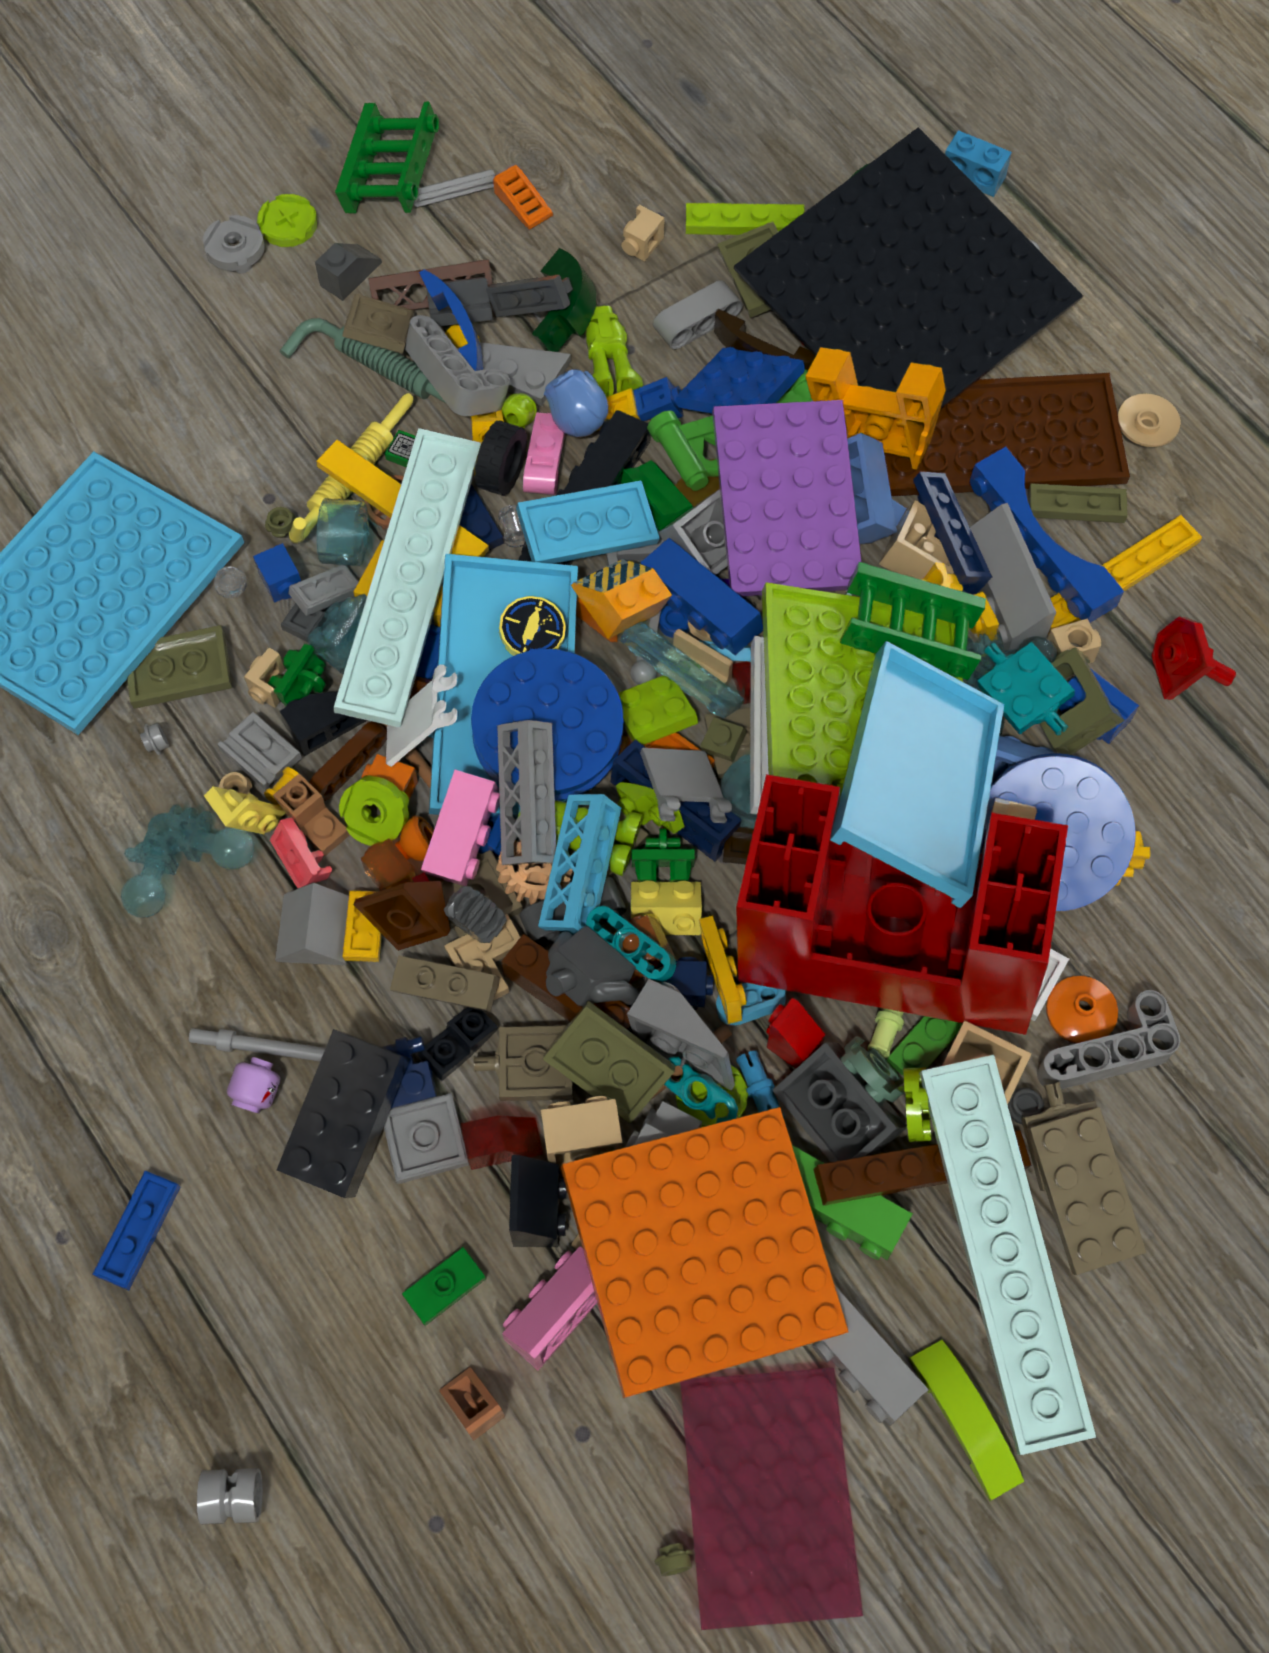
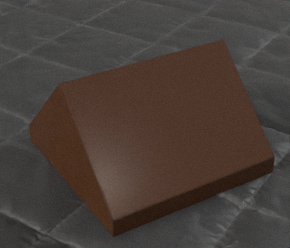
M441 881L403 883L358 898L353 904L398 951L448 936L450 932L448 916H446L444 911L446 905Z

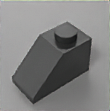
M334 243L315 261L320 286L342 301L382 263L381 258L359 244Z

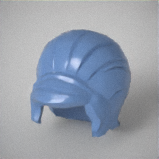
M569 370L549 382L545 387L544 396L548 401L553 421L565 434L573 437H586L597 431L604 423L608 415L607 397L588 371Z

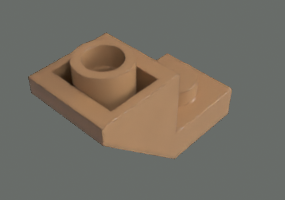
M300 773L273 795L287 816L293 818L298 828L304 833L305 838L317 850L322 851L324 857L350 836L346 827L326 808L322 795Z

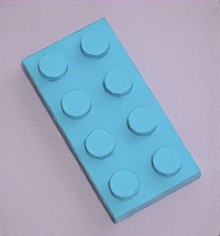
M642 481L518 502L516 507L532 562L559 563L654 545L660 539Z

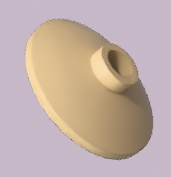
M1146 393L1131 396L1122 403L1118 411V422L1122 433L1129 440L1141 446L1159 447L1166 445L1177 436L1180 429L1181 420L1177 409L1168 400L1158 395Z

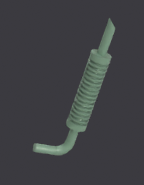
M311 318L302 322L280 349V353L283 356L290 358L310 333H324L335 340L334 346L336 350L414 393L421 399H426L432 395L446 403L415 362L395 351L343 337L344 326L340 329L321 318Z

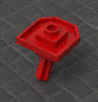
M1177 617L1157 633L1151 656L1164 699H1174L1204 675L1224 686L1231 685L1236 677L1235 670L1213 659L1214 650L1209 648L1202 623L1187 617Z

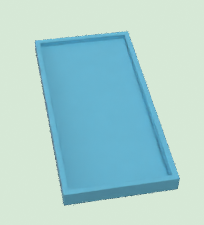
M445 554L438 666H446V674L443 677H450L455 672L457 674V684L452 689L437 692V702L440 700L446 702V710L443 713H449L453 708L457 709V720L452 725L437 728L433 733L429 814L439 815L454 770L493 781L480 764L474 749L471 714L475 696L482 682L495 667L513 656L505 649V645L502 643L498 633L500 617L507 605L518 598L527 596L542 597L555 604L563 614L566 624L564 642L559 650L575 652L577 594L571 585L577 581L578 566ZM517 801L512 808L513 818L516 819L520 812V805ZM500 805L496 813L491 812L490 817L500 813Z
M885 641L875 655L830 840L838 845H841L843 841L952 897L951 904L961 908L973 896L1004 704Z

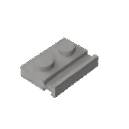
M254 712L234 728L224 742L220 741L217 744L220 751L265 790L270 788L269 785L273 781H278L283 776L282 771L285 767L292 768L302 759L297 749Z

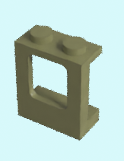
M1076 647L1060 653L1051 664L1065 679L1075 673L1086 693V698L1059 716L1068 725L1065 732L1061 731V735L1057 736L1045 721L1040 723L1054 750L1061 754L1069 755L1074 754L1124 721L1119 710L1109 702L1088 665L1090 663L1089 658Z

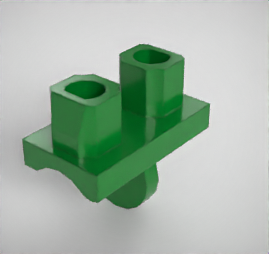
M304 643L300 651L289 649L283 658V665L287 669L284 676H272L267 683L275 689L274 692L285 707L289 702L309 695L311 691L321 693L326 687L325 682L320 678L326 664L317 657L312 645Z
M659 828V838H646V848L659 849H632V867H635L637 882L647 880L656 882V867H670V882L689 881L691 867H694L695 849H667L680 848V838H667L666 828Z

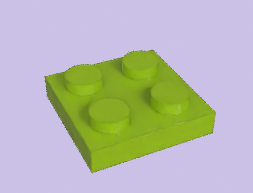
M671 673L618 693L623 709V726L631 740H637L642 745L698 724L695 710Z

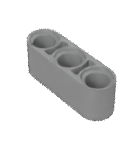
M719 280L661 311L654 319L653 327L670 348L679 349L714 330L715 312L717 309L737 316L743 304L723 280Z

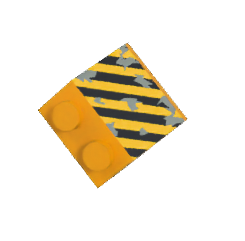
M625 559L573 582L571 585L608 639L656 616L672 596L653 568Z

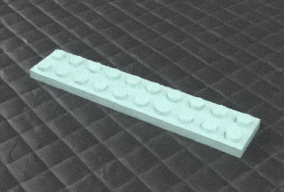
M418 428L334 704V713L394 727L401 726L442 587L445 554H451L475 472L477 456L481 446L480 442Z
M990 1055L922 1070L919 1074L923 1088H925L928 1096L929 1113L1017 1454L1024 1455L1096 1438L995 1056Z

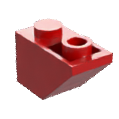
M793 997L786 1006L778 1005L770 1016L768 1022L771 1024L766 1031L769 1035L766 1048L795 1069L823 1045L825 1033L799 1001Z

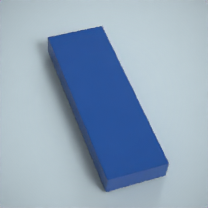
M144 1171L92 1275L125 1290H130L181 1188L179 1184Z

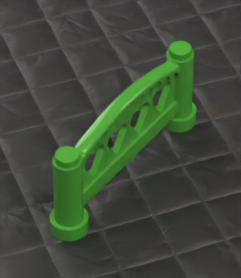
M805 370L776 403L813 401L806 380L808 370ZM673 411L661 412L651 419L647 426L650 435L654 441L661 443L687 487L693 491H698L708 484L709 479L707 477L719 476L717 458L709 461L703 456L704 441L716 446L713 415L681 425L680 420Z

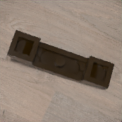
M717 309L715 312L714 333L726 348L733 347L736 350L758 351L767 355L788 356L792 359L803 360L805 370H809L815 359L811 351L801 346L793 355L744 332V320L721 309Z

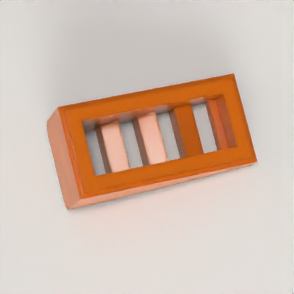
M517 165L508 168L494 177V193L529 230L553 216L552 210ZM535 207L538 208V210L534 211L533 213L529 215L527 214V212L534 209Z

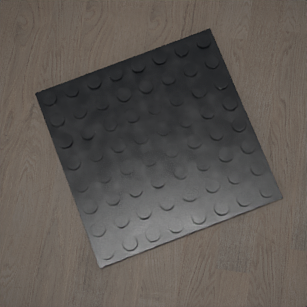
M919 127L735 264L733 268L815 357L820 347L850 352L858 386H869L875 389L896 392L910 363L941 367L946 392L940 410L1083 298L1082 293Z

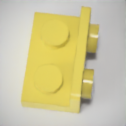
M213 786L204 795L224 825L230 828L264 835L273 830L278 825L279 819L285 814L279 805L262 802L250 793L247 795L236 792L233 789L227 790Z

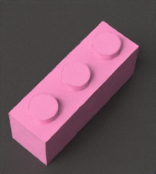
M454 770L421 868L424 873L462 886H467L469 879L474 880L480 860L476 859L479 848L486 845L490 835L491 827L487 826L491 812L496 813L500 805L499 787L494 781Z

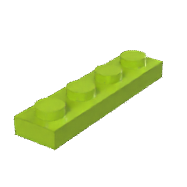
M686 203V234L740 235L772 221L779 232L804 213V205Z

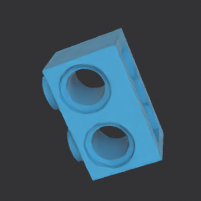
M958 130L947 147L945 155L983 193L992 197L995 196L1006 178L1012 152Z

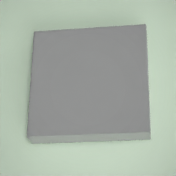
M452 1093L390 1109L384 1124V1130L397 1184L469 1166Z

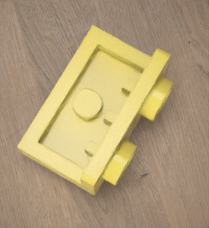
M650 880L631 882V918L639 915L650 916L659 922L664 935H700L699 919L702 918L701 882H654Z

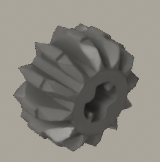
M469 886L460 887L456 893L454 892L444 908L446 916L455 926L480 943H490L494 937L499 935L507 921L503 910L498 908L487 896L482 895L478 890H474Z

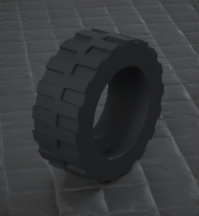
M500 420L495 421L490 426L481 443L475 465V480L478 488L505 496L514 487L526 455L527 433H525L524 428Z

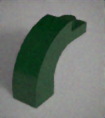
M561 248L554 253L540 272L544 277L560 275L562 280L569 277L573 288L572 291L567 293L570 305L565 309L551 310L532 333L545 351L558 352L573 333L580 337L591 322L597 299L593 281L576 258Z

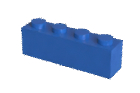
M668 538L640 562L641 565L653 568L672 594L667 601L668 605L675 611L681 610L685 613L689 622L697 630L703 628L710 634L711 640L718 648L722 650L726 648L733 655H737L753 640L754 636H758L763 631L760 612L672 539Z

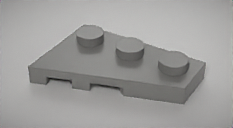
M479 342L483 357V370L499 369L505 372L510 378L507 392L527 394L534 400L535 404L543 406L547 400L544 396L546 385L562 375L571 363V354Z

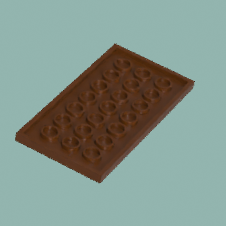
M1110 373L979 379L940 410L931 442L917 470L912 469L910 457L884 453L891 496L919 495L913 481L919 472L945 473L954 493L974 492L969 482L974 465L1004 447L1008 448L1025 469V489H1029L1030 484L1066 486L1127 484L1130 478Z

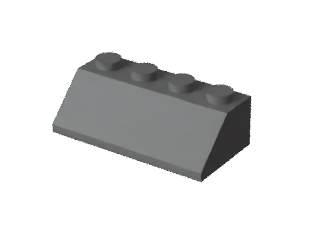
M1008 503L1001 504L972 525L970 529L992 575V578L979 592H984L999 622L995 639L999 645H1003L1006 655L1018 652L1030 642H1033L1036 647L1043 646L1056 615V610Z

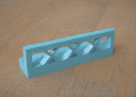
M604 794L568 795L538 927L543 930L568 931L574 935L586 926L588 914L594 908L600 906L621 807ZM578 805H589L588 814L578 823L575 819ZM579 835L582 839L580 848L570 856L568 853L569 844ZM572 869L574 872L573 880L563 889L560 885L561 878L568 870ZM564 902L566 910L563 921L552 920L554 909Z

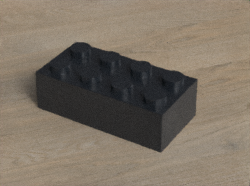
M333 1029L277 1171L343 1198L356 1197L411 1058Z

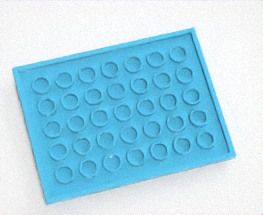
M93 451L0 552V687L79 735L126 681L131 672L151 652L156 642L161 637H164L245 543L242 535Z

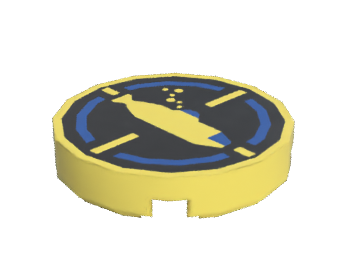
M527 596L518 598L507 605L500 617L498 633L502 643L505 645V649L515 656L536 649L559 650L564 642L566 624L563 614L555 604L542 597Z

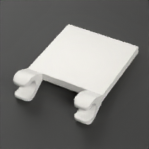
M445 665L437 666L432 681L409 700L401 726L387 725L386 764L390 767L437 728L449 726L456 722L457 709L453 708L451 712L443 713L446 710V702L444 700L437 702V692L452 689L457 684V674L455 672L450 677H443L446 674Z

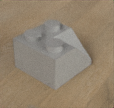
M720 489L658 532L664 541L668 538L672 539L714 575L728 566Z

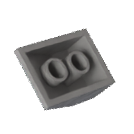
M648 979L627 1013L633 1034L666 1059L680 1057L682 1062L681 1065H678L682 1068L684 1064H688L696 1073L706 1074L716 1084L732 1091L735 1083L728 1051L675 986L667 982L660 984Z

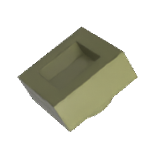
M714 717L700 748L708 754L733 762L747 732L742 726Z

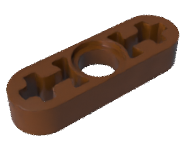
M368 722L313 775L309 783L322 795L324 801L331 798L381 749L387 740V730L377 722Z

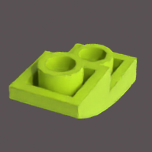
M620 782L615 786L620 798L617 803L625 816L631 812L643 814L641 823L643 826L653 820L657 826L661 827L663 825L673 834L685 827L680 810L674 811L675 821H662L660 819L658 800L654 789Z

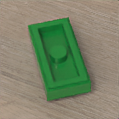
M462 1247L408 1288L402 1295L424 1326H426L485 1281L486 1277L464 1247Z

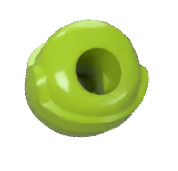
M523 393L510 395L504 401L502 407L505 422L522 428L527 427L537 413L534 400Z

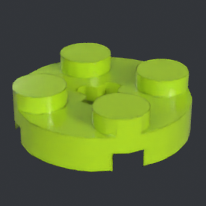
M368 775L344 791L339 803V813L341 818L344 816L345 822L348 825L346 830L354 839L365 845L379 846L382 843L391 842L401 834L409 818V798L405 792L399 790L392 782L381 777ZM367 805H376L381 815L373 818L371 810L367 808Z
M926 1067L903 1069L909 1142L932 1141L928 1096L925 1088H923L919 1074L922 1070H926Z

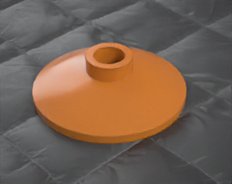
M1068 977L1054 986L1047 999L1046 1013L1050 1025L1058 1035L1069 1042L1077 1044L1109 1036L1116 1026L1118 1006L1114 995L1103 983L1091 977ZM1079 1002H1087L1091 1006V1010L1085 1011L1081 1009Z

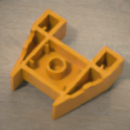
M820 347L806 374L811 399L813 401L843 400L847 439L859 433L870 436L883 443L884 453L910 457L912 469L917 470L931 442L946 392L942 368L910 363L896 392L880 390L869 386H858L850 352Z

